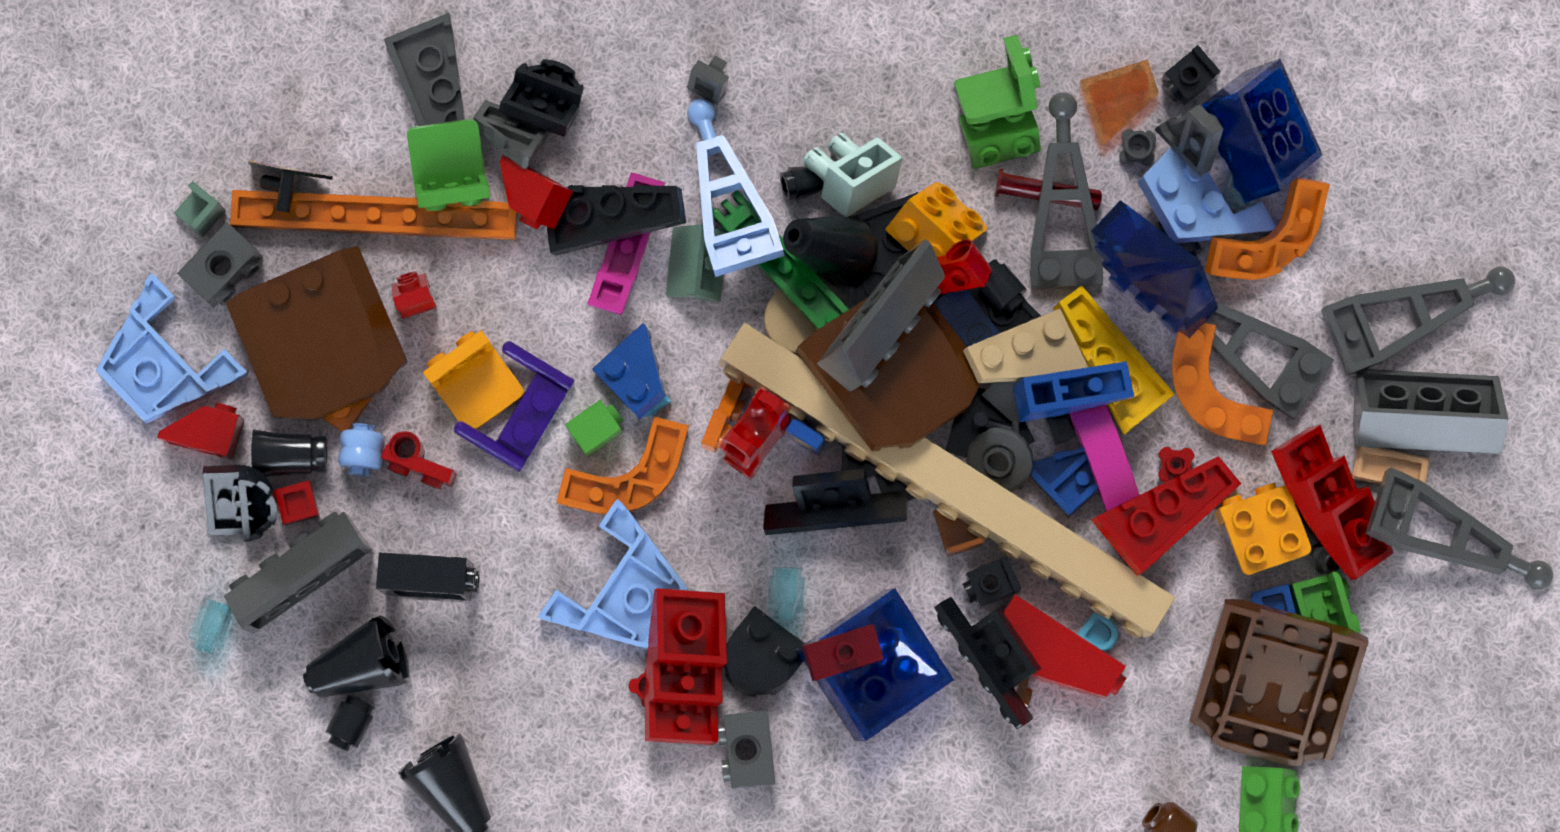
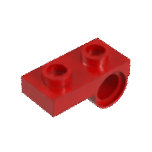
M961 240L955 243L944 256L937 257L945 275V278L938 286L941 290L940 294L984 287L987 283L992 268L972 240Z
M417 271L405 273L396 278L397 283L392 284L393 300L402 319L437 308L430 291L426 273L418 275Z
M409 431L398 432L392 436L388 445L386 444L381 458L389 463L388 470L405 477L408 476L409 471L423 476L421 483L441 490L443 484L452 487L457 473L450 468L424 459V445L415 434ZM405 441L414 442L416 445L414 454L409 458H400L398 456L400 444Z

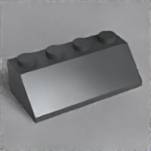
M925 239L899 257L817 362L823 370L849 392L861 385L866 388L879 374V370L875 367L882 358L887 361L897 351L900 343L896 340L903 331L908 334L921 319L917 313L922 306L929 307L940 295L941 290L938 286L945 278V275L931 243Z
M1365 369L1355 373L1353 430L1356 446L1372 449L1380 447L1404 450H1437L1440 452H1474L1477 454L1502 453L1509 419L1499 376Z
M337 512L329 514L318 523L321 528L310 536L307 533H303L289 543L290 550L280 557L277 554L271 555L259 564L260 571L250 578L247 575H243L229 585L231 591L225 594L224 598L242 629L253 634L372 551V548L348 514L345 512L339 515Z

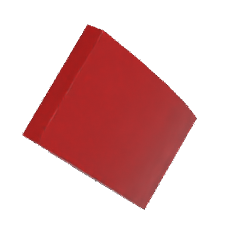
M1321 425L1305 429L1271 451L1284 483L1303 518L1328 554L1350 580L1358 579L1394 553L1392 546L1365 534L1375 504L1369 486L1357 489L1345 455L1332 457Z
M662 588L654 590L646 663L645 741L714 745L718 742V706L723 703L722 667L727 664L725 593Z

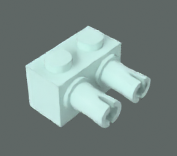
M839 133L838 136H834L829 142L828 150L840 158V160L834 162L819 147L810 150L803 160V165L824 181L821 198L844 217H848L896 187L903 157L878 137L859 147L844 133Z

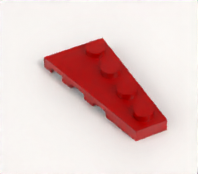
M1218 456L1092 518L1091 521L1136 575H1140L1237 489L1241 482Z

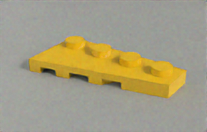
M1082 285L1053 308L1054 311L1061 309L1088 367L1127 361L1134 397L1107 404L1124 435L1175 395Z

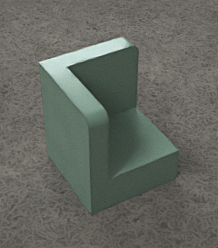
M192 181L188 185L192 193L174 214L200 236L204 237L226 210L217 200Z

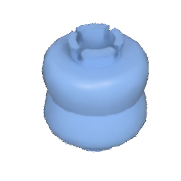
M354 423L352 424L353 429L344 430L340 435L342 448L338 456V463L342 467L349 468L348 475L355 474V476L369 477L371 476V470H379L383 465L381 456L385 437L382 433L374 431L375 425L370 424L368 426V424Z

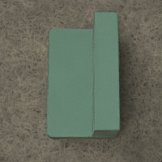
M703 224L674 227L672 231L666 296L671 298L693 297L710 302L721 301L723 275L715 277L704 241ZM715 228L716 236L726 234L724 230Z

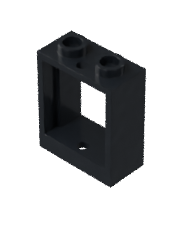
M379 552L376 589L384 595L471 601L472 592L478 593L480 572L476 571L474 564L467 558Z

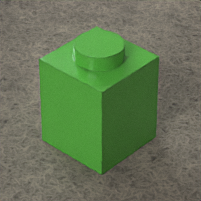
M599 400L567 422L565 426L588 458L623 433L619 424L624 421L612 404L605 407L602 401Z

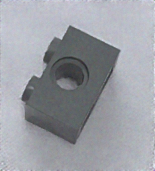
M226 222L177 274L214 308L218 303L224 305L234 296L236 292L234 286L243 277L249 279L258 271L261 263L258 261L263 256ZM222 260H230L231 268L229 272L221 276L216 275V265Z
M768 710L724 715L725 723L718 724L720 746L727 745L728 760H722L724 782L731 781L732 789L776 784ZM750 740L755 743L757 753L754 758L744 761L737 757L736 746L739 742Z

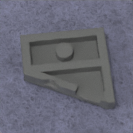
M485 100L473 117L478 124L480 136L520 167L527 169L545 142L549 132L499 113L500 105Z
M1200 104L1163 122L1155 128V131L1200 177L1211 170L1224 128L1214 115L1209 114Z

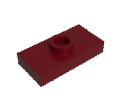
M874 624L802 645L812 681L884 659Z

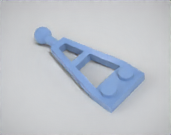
M702 98L692 101L688 106L687 116L693 125L699 127L703 140L696 143L703 232L715 277L783 257L784 251L771 214L724 135L716 137L712 125L715 117L713 104ZM721 153L733 175L710 181L708 156ZM742 189L761 223L716 236L712 198Z

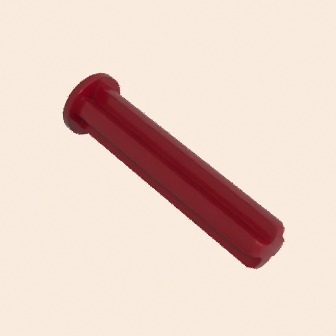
M999 168L994 197H998L1000 193L1039 200L1042 180L1003 173V169ZM1053 182L1052 190L1077 189V186ZM1089 188L1093 209L1096 211L1101 206L1102 192ZM1080 200L1050 201V203L1081 208Z

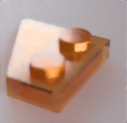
M1148 59L1082 79L1079 82L1100 146L1106 145L1114 135L1127 125L1159 93Z

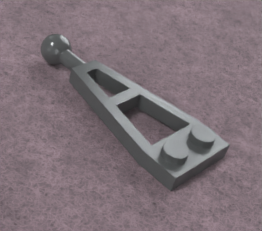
M1066 92L1055 94L1049 102V112L1056 119L1057 143H1049L1030 246L1031 287L1103 285L1102 245L1079 142H1071L1070 119L1076 114L1077 102L1071 94ZM1070 153L1077 189L1052 190L1058 154ZM1080 200L1090 249L1042 251L1050 201Z
M1499 266L1493 268L1488 273L1486 279L1467 285L1465 279L1461 278L1358 294L1324 306L1321 312L1346 373L1349 376L1383 363L1475 305L1473 298L1489 292L1497 295L1509 293L1514 288L1515 276L1510 269ZM1454 292L1458 304L1431 319L1423 297ZM1408 300L1419 327L1384 349L1379 350L1362 307Z
M1161 274L1155 277L1151 283L1150 291L1153 298L1162 303L1171 301L1190 314L1187 319L1203 322L1201 318L1208 311L1239 325L1227 344L1215 334L1212 349L1262 400L1292 420L1295 419L1334 361V359L1306 340L1205 296L1199 302H1196L1179 290L1177 280L1171 275ZM1250 330L1296 350L1271 388L1235 354V351Z
M1392 467L1384 472L1365 532L1366 535L1400 550L1499 575L1508 568L1523 575L1526 583L1534 589H1544L1551 584L1554 574L1548 563L1540 560L1529 563L1512 555L1511 552L1514 545L1424 482ZM1417 499L1456 524L1450 546L1407 535ZM1469 534L1495 551L1494 558L1466 551L1465 547Z

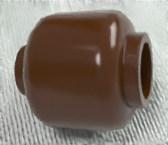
M1175 802L1155 804L1142 821L1144 832L1197 831V821L1194 817Z

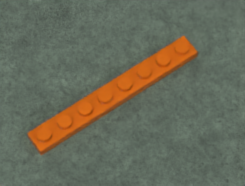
M232 190L230 225L233 228L516 240L518 212L510 209L508 202L482 201V203L472 206L461 205V202L447 204V207L442 210L427 211L425 207H418L416 198L293 193L290 213L276 210L279 192Z

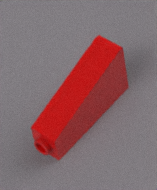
M1016 594L1013 596L1003 613L1042 668L1030 677L1103 699L1108 696L1109 692L1114 696L1118 693L1127 678L1122 675L1126 667L1124 664Z

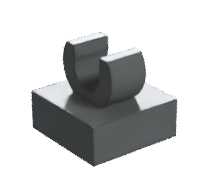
M717 56L713 57L709 65L698 60L691 70L687 89L718 105L725 93L729 76L725 75L723 71L727 62Z

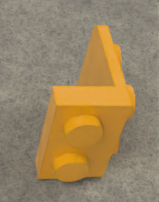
M934 182L910 198L885 230L908 251L926 239L931 243L936 256L939 257L944 256L955 243L961 240L970 239L972 242L975 241L988 228L982 221L981 216L975 210L966 207L956 197L955 192L950 187Z
M482 330L476 334L471 331L462 336L456 342L457 348L447 355L441 352L427 362L428 368L423 371V374L458 422L463 421L476 430L520 400L524 394L523 387Z
M1274 482L1255 489V496L1242 499L1240 494L1227 498L1221 502L1222 507L1214 512L1219 526L1224 525L1240 569L1245 575L1258 573L1306 556L1311 552L1310 542L1295 502L1286 485L1277 488Z

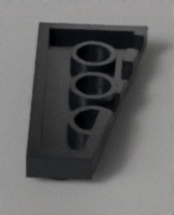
M569 185L567 188L572 190L573 193L555 229L547 227L550 253L557 256L685 224L686 216L682 189L678 186L633 185V187H617L615 185H602V187H585L583 185Z

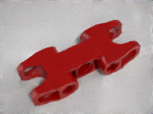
M759 387L744 414L722 439L720 450L726 454L723 457V462L749 480L754 478L768 453L786 433V429L791 423V417L787 414L791 405L781 400L765 387Z

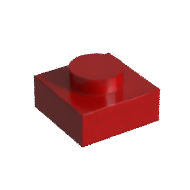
M310 480L274 490L283 525L287 526L320 517Z

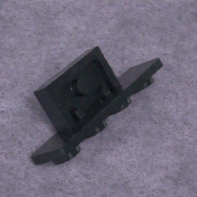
M865 469L793 476L792 483L796 501L767 504L764 512L763 530L765 535L905 522L907 520L908 495L906 491L871 494Z
M952 597L934 606L938 613L937 618L940 625L947 632H951L959 644L958 650L961 656L967 662L972 663L979 674V681L982 687L988 693H992L999 703L1003 718L1008 723L1013 724L1016 729L1033 720L1032 714L1014 687L1042 668L1001 608L996 609L971 626Z

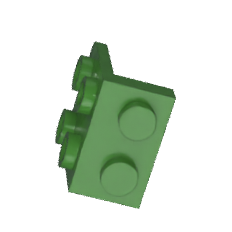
M1017 35L1003 38L1008 67L960 78L954 82L955 90L968 124H984L994 119L1010 115H1021L1027 111L1038 109L1035 89L1040 88L1036 67H1033L1029 48H1022Z
M474 119L417 126L408 129L407 141L415 196L419 208L425 207L427 211H437L445 209L447 204L461 202V205L472 206L482 203V199L490 198L489 185L484 171L479 127Z

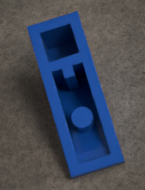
M1127 361L1024 377L1012 387L1019 422L1056 417L1134 397Z

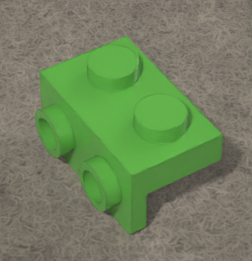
M1032 110L1021 115H1010L994 119L984 124H968L964 115L959 116L960 127L969 149L973 169L991 166L1041 151L1039 129Z
M1339 571L1289 585L1298 615L1346 627L1360 634L1361 628L1358 617L1355 613H1351L1348 599H1350L1349 585L1345 578H1341Z
M1242 766L1239 832H1298L1299 820L1295 814L1296 799L1300 794V781L1296 770Z

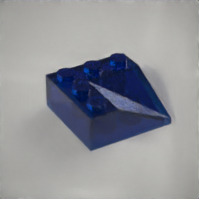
M1281 58L1244 71L1201 105L1209 114L1214 115L1224 128L1218 151L1220 156L1226 161L1233 176V185L1237 192L1241 194L1244 203L1282 191L1323 155Z
M1120 200L1091 230L1096 242L1094 249L1103 258L1101 264L1110 273L1111 276L1108 280L1122 293L1126 290L1135 296V302L1147 313H1150L1152 310L1161 316L1160 321L1171 332L1176 334L1180 331L1190 338L1219 308L1201 261Z
M896 588L881 591L805 643L809 644L874 624L884 657L883 660L816 681L854 741H867L954 681ZM800 646L796 651L808 668L803 648Z

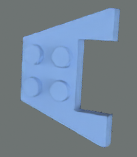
M1223 133L1220 141L1225 137ZM1171 147L1137 181L1172 244L1211 241L1212 237H1232L1235 239L1256 234L1267 236L1276 227L1262 201L1233 214L1210 173L1207 172L1200 177Z
M153 273L147 277L144 283L145 287L138 299L132 304L129 310L130 314L121 330L117 331L96 369L97 373L145 423L152 422L245 378L249 374L226 349L196 374L153 329L150 322L176 299Z
M616 499L599 527L629 546V550L588 610L556 589L538 618L648 649L654 590L656 588L688 590V587L626 506Z

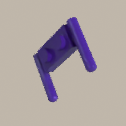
M507 341L502 346L503 354L535 372L536 375L533 377L496 441L463 421L455 424L454 433L520 472L562 403L566 393L572 386L574 379L515 343Z

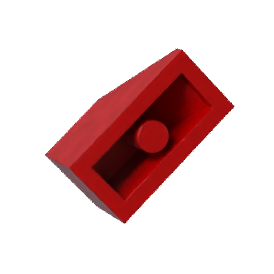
M502 155L499 162L509 208L521 214L520 222L538 230L540 225L555 229L573 191L529 166L527 169L520 167L509 157Z
M216 403L215 408L202 406L160 430L157 438L164 443L233 461L244 419L236 414L237 408L226 404Z

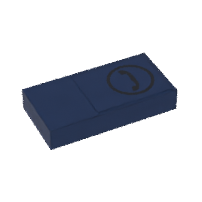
M968 290L946 293L933 302L967 347L1000 334Z

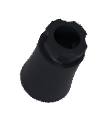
M253 429L251 444L252 467L260 471L265 477L312 474V471L326 472L327 438L325 436L312 438V434H284Z

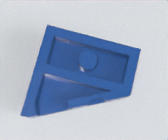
M644 323L592 368L594 373L639 420L666 396L663 381L659 375L657 357L653 352L650 340L652 337Z

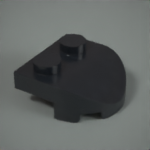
M543 59L540 65L528 67V64L525 62L515 70L514 80L500 102L499 113L565 137L578 115L584 86L575 79V71L563 63Z
M246 465L203 466L202 476L208 535L243 534L244 542L261 538L263 532L270 528L272 524H275L278 514L277 497L268 479L260 471Z
M754 606L726 644L727 664L724 665L725 677L733 688L750 697L767 694L775 695L787 685L788 681L805 661L806 658L802 645H805V643Z

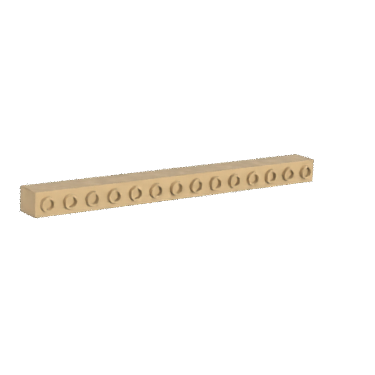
M745 322L721 357L719 366L723 368L722 373L727 378L738 384L744 381L754 388V394L759 387H765L768 391L791 405L787 413L791 419H797L800 422L805 420L816 427L814 431L822 435L824 440L833 442L835 439L846 446L845 452L852 458L863 462L864 459L877 466L875 471L889 481H894L896 478L908 486L906 491L921 501H925L927 498L937 504V511L953 521L956 518L962 520L969 525L967 529L978 538L982 537L983 540H986L988 537L1000 545L998 549L1004 555L1014 560L1020 557L1031 564L1029 569L1034 574L1043 579L1051 577L1061 584L1060 589L1064 593L1075 599H1079L1081 596L1092 603L1090 608L1095 613L1107 619L1110 616L1123 623L1121 628L1133 637L1140 638L1143 636L1147 638L1153 635L1176 598L1145 577L1136 575L1132 569L927 438L908 448L899 449L898 446L881 448L880 451H871L804 361Z

